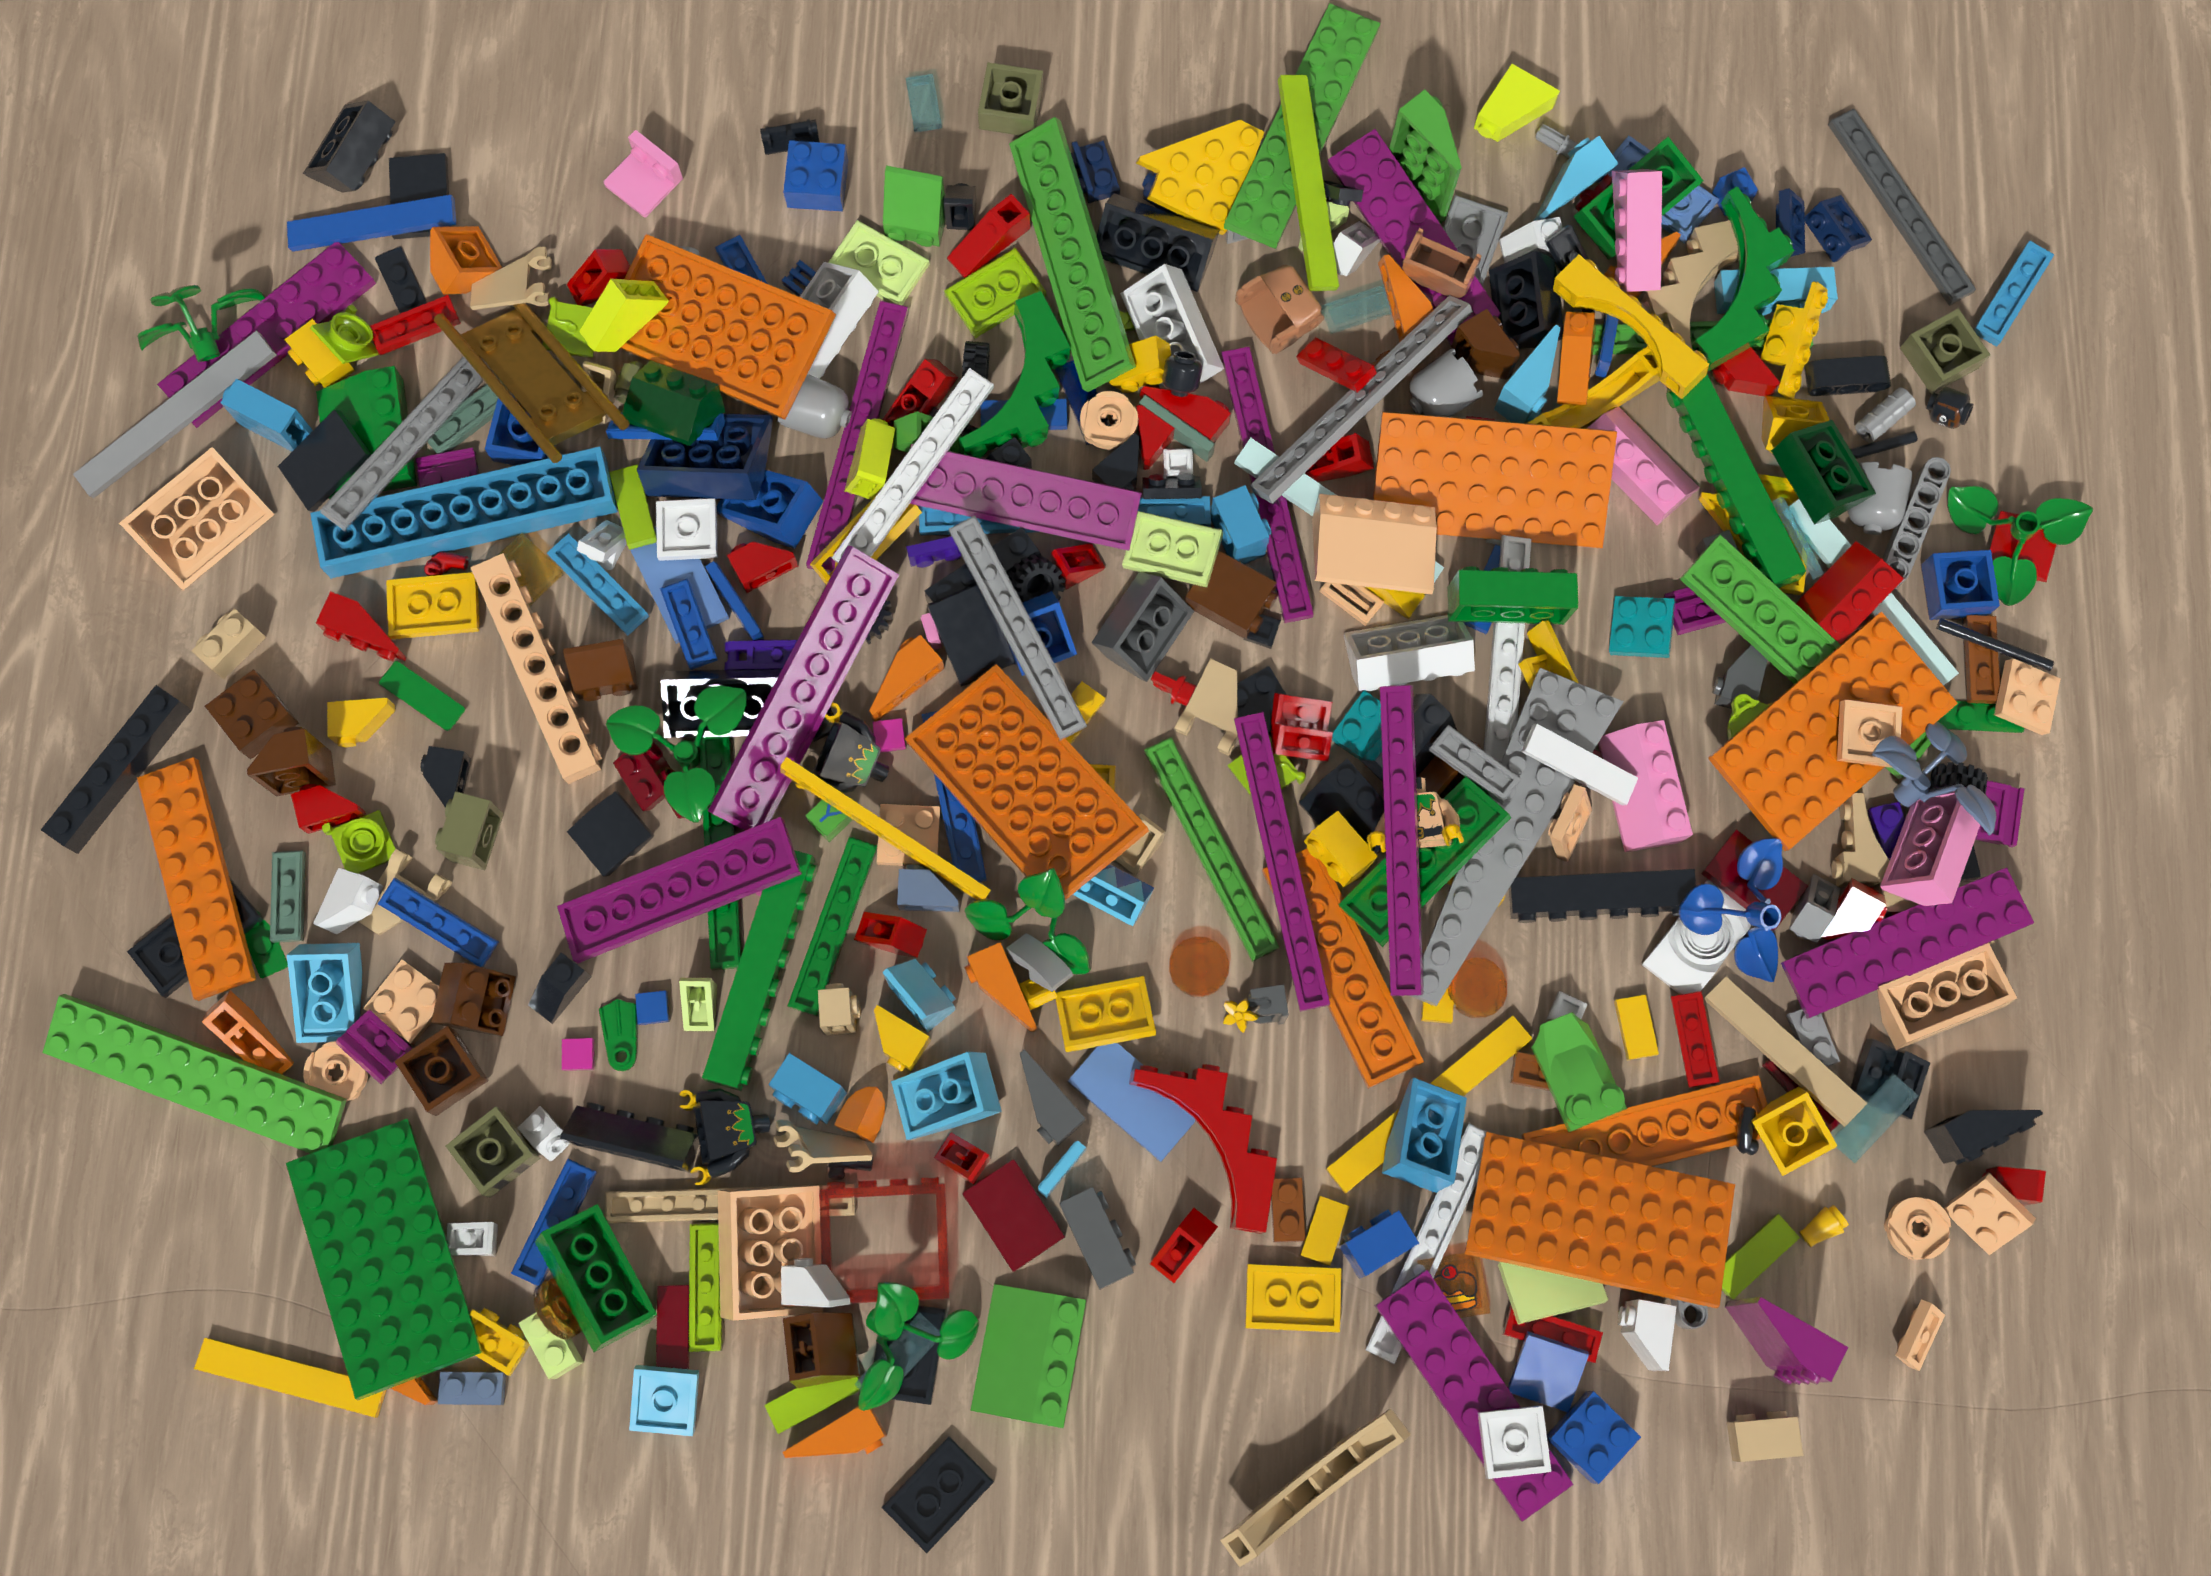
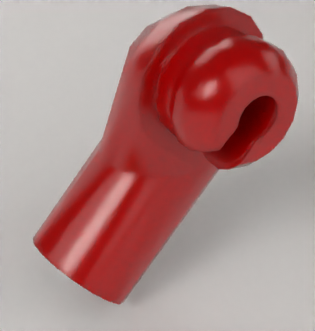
M440 552L427 561L424 572L427 576L444 574L451 568L467 570L469 557L449 552Z

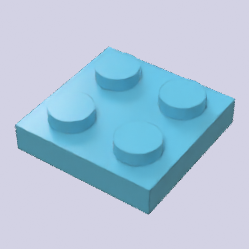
M636 1365L633 1373L629 1431L693 1436L696 1422L699 1370Z

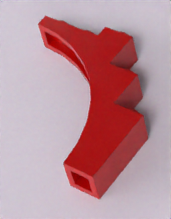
M1202 1064V1068L1193 1070L1192 1079H1188V1073L1180 1071H1170V1075L1158 1073V1068L1153 1066L1140 1065V1069H1134L1130 1075V1085L1154 1091L1173 1101L1190 1114L1208 1134L1221 1157L1228 1178L1231 1198L1230 1229L1258 1234L1266 1233L1277 1158L1269 1157V1151L1251 1148L1250 1153H1247L1253 1115L1244 1114L1245 1109L1233 1106H1226V1111L1222 1110L1228 1073L1220 1072L1219 1066Z

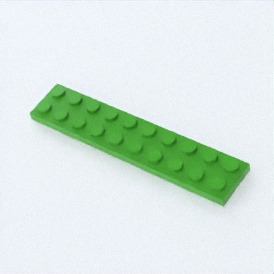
M1329 3L1295 74L1307 75L1319 156L1381 24ZM1280 106L1224 223V229L1274 249L1277 248L1296 208L1282 106Z
M1053 117L1012 141L1009 145L1067 340L1071 347L1070 350L1082 389L1089 392L1135 368L1136 365L1061 120Z
M1718 535L1680 578L1686 586L1793 684L1840 646L1833 637L1721 535ZM1926 732L1910 745L1916 753V761L1931 745ZM1885 767L1897 779L1904 777L1894 768Z
M67 994L58 997L42 1052L310 1154L333 1146L347 1100L346 1098Z

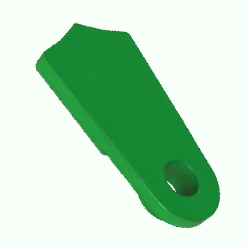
M616 999L608 1005L599 1008L608 1062L613 1069L623 1072L631 1069L637 1059V1011L635 1003ZM626 1052L627 1058L624 1062L617 1061L618 1053Z

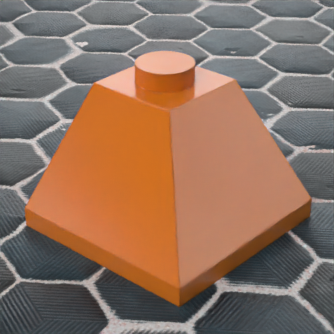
M479 226L432 227L430 230V272L443 295L467 294L472 290L473 283L503 268Z

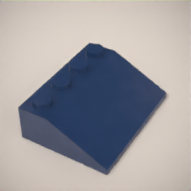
M724 414L726 422L718 440H695L690 446L675 440L651 439L637 468L645 495L756 500L764 481L773 424L772 415Z

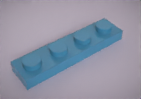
M2032 241L2025 245L1973 329L1977 336L1996 347L2001 343L2052 260L2053 253Z
M568 533L547 552L548 556L628 636L649 617L648 613L596 561L578 552V542Z

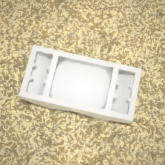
M1707 880L1705 882V884H1711L1716 886L1710 880ZM1718 888L1724 897L1722 908L1746 911L1745 908ZM1721 914L1722 926L1720 930L1714 934L1700 935L1686 928L1679 916L1642 963V966L1679 995L1700 992L1752 925L1747 921L1746 917Z

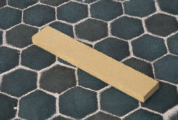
M1725 977L1704 998L1710 1006L1796 1084L1807 1091L1817 1103L1844 1127L1867 1105V1102L1728 977Z

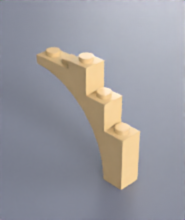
M1730 220L1694 228L1690 239L1687 241L1689 255L1670 259L1667 269L1663 273L1665 286L1661 287V290L1646 291L1641 302L1643 309L1649 314L1657 315L1668 330L1680 334L1685 340V344L1692 350L1690 317L1696 296L1706 283L1722 269L1739 261L1737 241Z
M1854 793L1840 806V818L1844 820L1845 825L1841 843L1842 848L1846 849V852H1842L1835 857L1831 865V874L1833 878H1836V886L1846 887L1851 878L1885 895V906L1888 909L1884 917H1891L1919 905L1913 901L1883 891L1880 887L1890 860L1874 835L1867 816L1864 793Z
M1390 1408L1368 1424L1357 1428L1342 1438L1320 1459L1303 1469L1281 1490L1258 1505L1220 1541L1239 1567L1245 1565L1259 1556L1277 1538L1329 1495L1380 1457L1404 1442L1411 1435Z

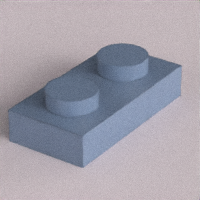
M440 1372L438 1404L504 1405L506 1374L503 1372Z

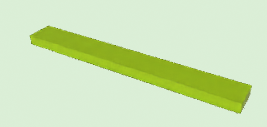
M1280 75L1278 86L1309 291H1336L1339 288L1308 77L1307 75Z

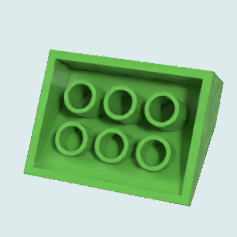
M1424 89L1399 109L1389 150L1438 222L1442 224L1446 219L1462 166L1442 103L1437 97L1431 96Z
M994 1284L970 1411L1064 1428L1086 1300Z

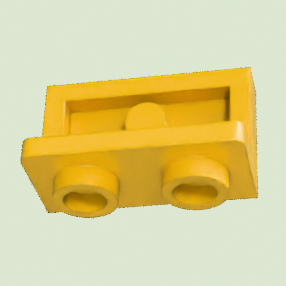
M485 1307L482 1311L472 1309L469 1315L472 1316L483 1352L475 1356L506 1375L511 1376L530 1346L528 1340L524 1338L525 1335L522 1329L511 1323L508 1328L497 1322L500 1316Z

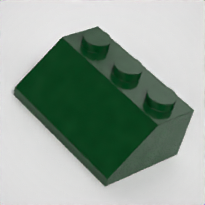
M650 360L632 377L622 414L629 421V424L690 446L702 434L705 428H709L713 424L714 419L720 413L723 414L725 412L718 384Z
M1833 420L1791 432L1771 450L1814 525L1833 519L1876 494Z

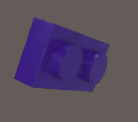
M952 536L906 546L911 567L924 568L934 564V561L943 559L955 561L962 558Z
M1899 802L1867 810L1874 835L1889 860L1905 822Z

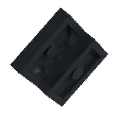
M618 791L613 792L598 803L567 831L603 877L610 876L629 856H635L655 836Z
M1866 1039L1850 1088L1867 1104L1894 1115L1912 1119L1930 1062L1906 1050L1898 1051L1876 1039Z

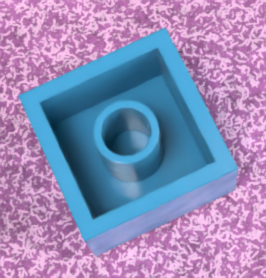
M1246 485L1214 497L1211 508V522L1214 528L1223 530L1221 543L1226 554L1243 564L1265 556L1269 535H1271V529L1265 518L1261 519L1257 511L1259 509L1258 500L1254 493L1249 494Z
M790 1053L769 1083V1086L774 1090L772 1095L778 1101L789 1108L796 1104L800 1107L798 1112L816 1125L820 1120L828 1124L847 1094L841 1085Z

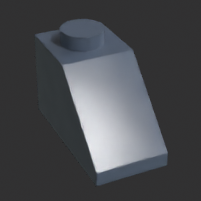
M907 865L906 869H899L897 898L899 910L960 911L957 898L930 870H924L922 865Z

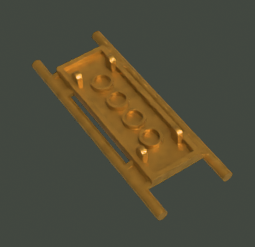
M526 303L514 304V310L462 334L455 329L444 314L435 316L434 321L553 463H558L562 459L561 453L554 445L603 422L602 417L606 414L620 430L628 428L629 421ZM533 332H536L540 336V338L547 344V346L553 351V353L559 358V360L566 366V368L572 373V375L585 388V392H583L577 386V384L571 379V377L565 372V370L559 365V363L552 357V355L546 350V348L540 343V341L533 335Z

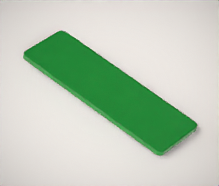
M395 661L379 681L382 687L445 731H450L466 710L464 706L399 661Z
M1956 701L1958 704L1937 721L1948 730L2024 732V727L1995 716L1996 704Z
M265 920L258 922L253 926V929L245 934V938L259 977L263 979L287 968L288 962L280 943L270 941V924Z

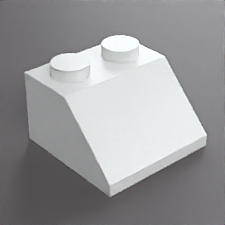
M1640 1299L1625 1301V1306L1620 1307L1618 1314V1325L1622 1326V1335L1648 1370L1669 1371L1677 1306Z

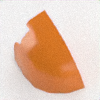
M865 1087L857 1090L843 1105L834 1126L845 1132H854L860 1136V1139L874 1143L885 1115V1101L882 1092L878 1087Z

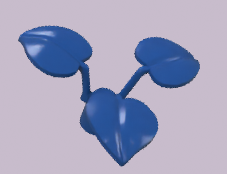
M1777 838L1761 839L1748 845L1738 859L1737 872L1739 876L1749 880L1747 887L1761 902H1753L1746 908V911L1722 908L1724 904L1722 892L1714 885L1700 884L1690 890L1679 906V916L1684 926L1700 935H1710L1719 931L1722 926L1721 914L1746 917L1747 921L1756 927L1748 930L1749 937H1743L1738 941L1734 953L1735 963L1744 974L1768 982H1774L1778 966L1777 939L1770 929H1774L1779 925L1781 911L1777 906L1771 905V900L1765 898L1757 889L1768 890L1774 887L1781 877L1783 868L1782 844Z

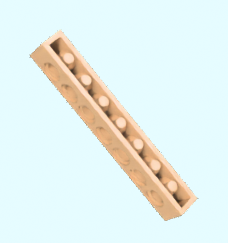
M504 553L470 567L562 778L570 784L600 771L601 768L598 763L599 760H602L600 751L595 743L591 745L586 736L591 733L584 717L578 718L574 708L579 707L573 691H566L563 682L567 680V677L560 664L555 666L551 656L556 654L550 639H543L540 629H543L544 625L537 612L532 613L528 605L533 600L527 587H520L517 578L521 576L516 562L514 560L509 561ZM511 584L510 590L507 593L498 594V589L501 585ZM522 610V615L519 619L509 620V615L512 611ZM525 636H534L533 642L529 646H520L521 640ZM545 662V668L541 672H532V667L535 663ZM557 688V693L552 699L543 698L544 692L547 689ZM568 714L569 718L566 724L562 726L555 725V720L559 715ZM573 740H579V749L573 753L567 752V745Z

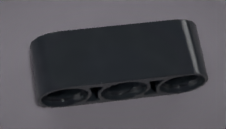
M1886 356L1820 359L1811 361L1804 366L1807 389L1810 396L1880 392L1891 387Z

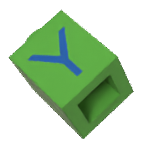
M823 800L805 815L808 822L828 842L832 841L853 820Z

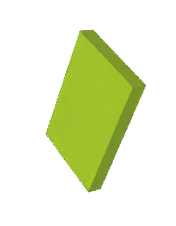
M1016 248L944 290V295L974 338L979 337L1014 316L1016 300L1038 291H1042L1044 297L1047 296L1046 290Z

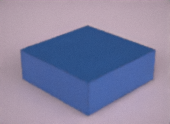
M666 990L635 994L638 1025L670 1022L668 992Z

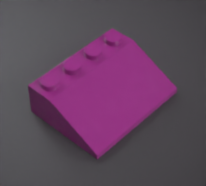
M1762 1297L1728 1301L1725 1305V1308L1764 1364L1775 1371L1773 1375L1775 1378L1789 1385L1792 1382L1798 1385L1800 1383L1809 1385L1810 1382L1816 1385L1819 1382H1832L1849 1347Z

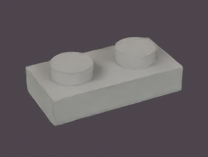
M1803 1009L1786 1015L1795 1039L1826 1067L1840 1062L1822 1014L1807 1019Z

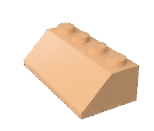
M1989 943L1911 976L1906 975L1883 984L1877 989L1882 1023L1896 1050L2003 1008L2017 999Z

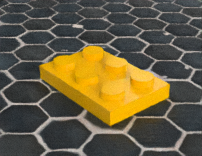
M472 572L386 580L388 636L390 639L480 632L478 584Z
M1144 976L1056 992L1058 997L1055 1000L1065 1052L1156 1036Z
M1247 1264L1245 1328L1340 1333L1341 1268Z

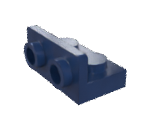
M1104 140L1079 147L1077 141L1071 142V156L1079 176L1078 179L1082 192L1085 194L1088 204L1110 198L1113 193L1120 195V187Z
M1788 188L1779 191V203L1776 205V229L1779 227L1782 233L1790 238L1795 250L1790 256L1792 257L1805 253L1804 200Z
M1842 195L1820 201L1805 216V223L1834 263L1842 259L1848 252L1865 247L1872 241V238Z

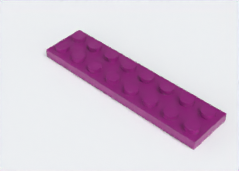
M1376 129L1328 159V165L1341 184L1364 190L1362 202H1353L1388 254L1401 268L1406 253L1419 228L1424 230L1423 237L1459 252ZM1474 276L1468 292L1460 298V300L1469 303L1473 311L1462 323L1485 309H1488L1491 315H1495L1497 318L1501 314L1476 276ZM1415 283L1429 299L1433 310L1447 298L1445 295ZM1458 327L1446 337L1450 345H1452Z
M334 242L219 334L220 339L215 340L221 354L219 357L198 362L194 354L157 385L171 398L257 330L262 334L277 356L243 381L251 385L288 355L287 352L291 348L284 339L311 319L317 324L331 321L334 315L342 312L372 288L376 282L339 242ZM222 399L193 420L192 424L198 428L224 406L220 403Z
M948 451L910 504L969 517L976 516L978 519L1129 551L1142 492Z
M778 817L558 905L557 909L572 959L578 964L799 876L802 872L785 822L781 817Z
M2004 868L1957 888L1952 903L1932 906L1919 904L1883 919L1881 922L1874 923L1870 930L1855 931L1786 960L1781 965L1806 1018L1809 1019L1879 989L1878 987L1906 975L1911 976L2032 925L2034 921L2008 869Z
M1424 1270L1374 1306L1484 1467L1478 1412L1521 1407L1428 1270ZM1550 1449L1551 1472L1492 1479L1522 1522L1574 1485Z

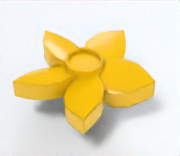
M1247 998L1240 1001L1239 1004L1234 1001L1224 1002L1225 1010L1228 1014L1223 1024L1232 1025L1236 1022L1240 1031L1244 1033L1247 1021L1258 1019L1254 1012L1247 1011L1249 1007Z

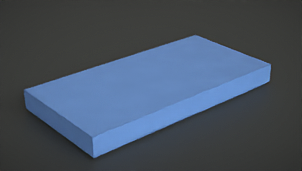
M1628 135L1613 153L1619 164L1607 174L1612 177V171L1628 170L1651 150ZM1699 185L1662 216L1661 227L1670 234L1680 233L1679 240L1685 244L1691 237L1694 228L1700 226L1720 199Z
M655 527L654 529L657 537V527ZM657 542L630 550L676 644L679 643L660 590L662 587L688 578L706 628L709 629L729 619L700 559L659 561L657 558Z
M1113 1043L1097 1046L1071 1076L1068 1083L1157 1160L1162 1162L1196 1120L1173 1101L1154 1091L1130 1085L1131 1072L1134 1069H1140V1065L1143 1064L1121 1045Z

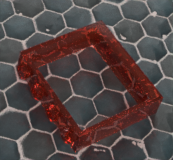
M939 1177L920 1178L921 1184H908V1178L889 1179V1185L877 1186V1180L858 1181V1187H846L845 1181L827 1182V1188L819 1189L822 1264H826L833 1273L830 1199L936 1194L939 1284L907 1286L917 1293L919 1300L949 1299L951 1295L946 1183H939ZM878 1287L844 1289L850 1297V1303L877 1302Z

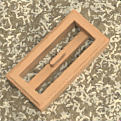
M1325 582L1320 588V593L1364 626L1368 625L1377 611L1384 605L1382 599L1364 586L1348 585L1374 604L1372 608L1341 584ZM1331 586L1332 588H1334L1336 591H1338L1340 594H1342L1344 597H1346L1348 600H1350L1352 603H1354L1356 606H1358L1360 609L1366 612L1367 615L1362 613L1360 610H1358L1356 607H1354L1352 604H1350L1348 601H1346L1344 598H1342L1329 587Z

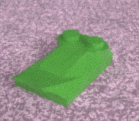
M1571 1012L1540 1025L1537 1039L1531 1049L1568 1133L1627 1109L1624 1102V1093L1616 1085L1588 1023L1578 1018L1574 1012Z

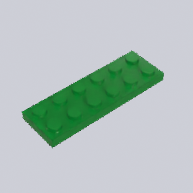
M1467 777L1444 798L1448 800L1460 817V831L1464 842L1460 843L1458 838L1451 839L1450 846L1419 848L1421 908L1511 819L1510 814ZM1386 857L1338 904L1381 947L1389 941Z

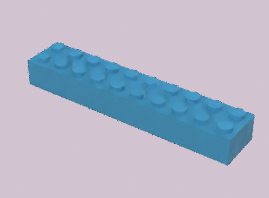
M601 447L562 455V459L558 463H553L548 458L375 498L345 531L325 517L320 511L312 512L310 515L320 568L332 579L436 555L440 552L453 551L617 513L618 509L607 459Z

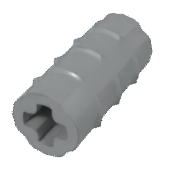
M1899 387L1855 424L1857 433L1866 442H1874L1916 406L1914 397L1906 389Z

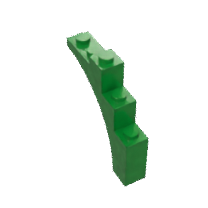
M1738 186L1728 191L1721 202V206L1731 222L1738 246L1739 272L1737 287L1731 305L1725 315L1713 328L1697 338L1692 345L1693 351L1697 350L1706 357L1709 363L1707 372L1761 342L1769 332L1765 317L1760 313L1758 314L1757 311L1774 302L1781 293L1780 282L1770 271L1786 263L1795 251L1790 238L1783 234L1779 227L1769 233L1766 222L1763 218L1758 217L1752 208L1749 197L1742 193Z
M1042 291L1015 301L1014 316L1022 334L1025 357L1021 377L1014 392L993 418L979 429L959 438V453L980 458L987 451L996 447L999 448L1014 437L1023 448L1027 446L1036 447L1047 439L1049 425L1039 406L1046 408L1058 399L1060 386L1051 368H1060L1069 361L1071 347Z

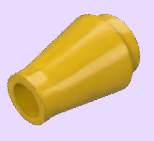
M1832 1205L1829 1208L1824 1207L1799 1233L1808 1246L1812 1247L1817 1243L1844 1233L1843 1229L1849 1226V1224L1837 1207Z

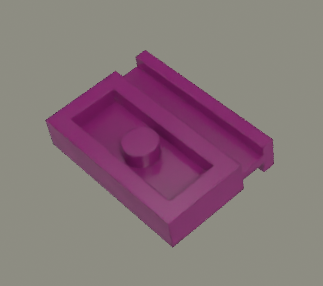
M473 447L415 458L418 466L417 472L420 488L479 474L476 451Z
M1689 587L1664 594L1663 598L1675 599L1673 625L1677 635L1726 622Z
M1987 780L1985 795L1995 807L1994 832L1988 835L1980 825L1975 840L1997 845H2008L2011 848L2017 845L2025 788H2014L2011 785Z
M371 1010L363 1014L336 1040V1044L380 1084L384 1083L398 1069L394 1061L412 1050L403 1039Z

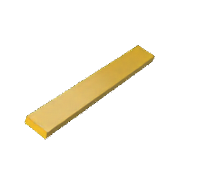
M788 757L780 765V771L783 775L975 900L986 899L991 891L989 888Z
M1511 1016L1430 1084L1464 1096L1533 1038L1518 1020ZM1399 1109L1325 1169L1345 1194L1384 1162L1386 1144Z

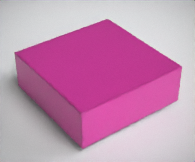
M902 718L872 722L874 736L876 737L875 744L881 748V752L906 749Z
M562 1039V1070H594L595 1039Z

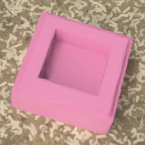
M930 613L921 615L922 617L920 618L929 645L933 650L942 648Z

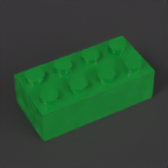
M1669 137L1665 138L1628 169L1662 171V216L1704 181ZM1612 183L1573 216L1608 260L1616 255Z
M1475 566L1464 567L1462 570H1458L1447 587L1448 621L1539 624L1542 621L1549 620L1550 624L1564 625L1578 609L1577 573H1568V570L1565 569L1539 572L1535 568H1526L1516 572L1509 571L1505 567L1493 568L1491 571H1482L1479 567Z
M598 1204L542 1231L536 1239L535 1244L594 1353L649 1324L657 1315Z

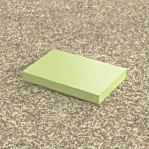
M858 220L828 262L859 270L879 291L876 295L877 297L888 303L901 306L930 265L929 260Z
M1138 511L1130 550H1126L1122 566L1133 571L1208 587L1223 537V530Z
M1499 1262L1498 1264L1517 1324L1608 1301L1604 1286L1601 1283Z

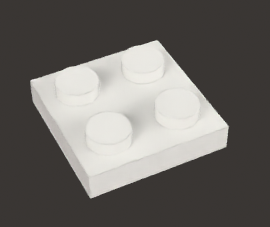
M715 498L656 501L657 558L659 561L718 558L717 503Z
M1543 1406L1478 1412L1487 1479L1551 1472Z

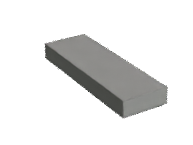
M1450 725L1444 729L1429 749L1501 804L1505 802L1521 781L1519 776Z

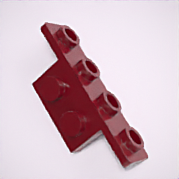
M654 741L647 752L639 755L623 753L613 762L643 812L652 810L664 798L666 799L664 782L666 777L675 771L670 768L663 756L662 749ZM672 808V810H673V812L675 813V815L677 816V818H679V819L684 818V817H682L681 815H679V814Z

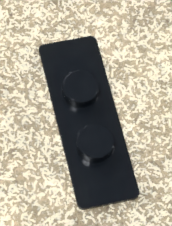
M401 247L375 257L400 314L427 303Z

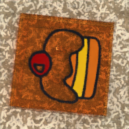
M1464 1253L1443 1256L1433 1279L1458 1316L1465 1318L1489 1314L1490 1308L1480 1257ZM1435 1258L1418 1260L1417 1264L1423 1265L1425 1270L1429 1272Z

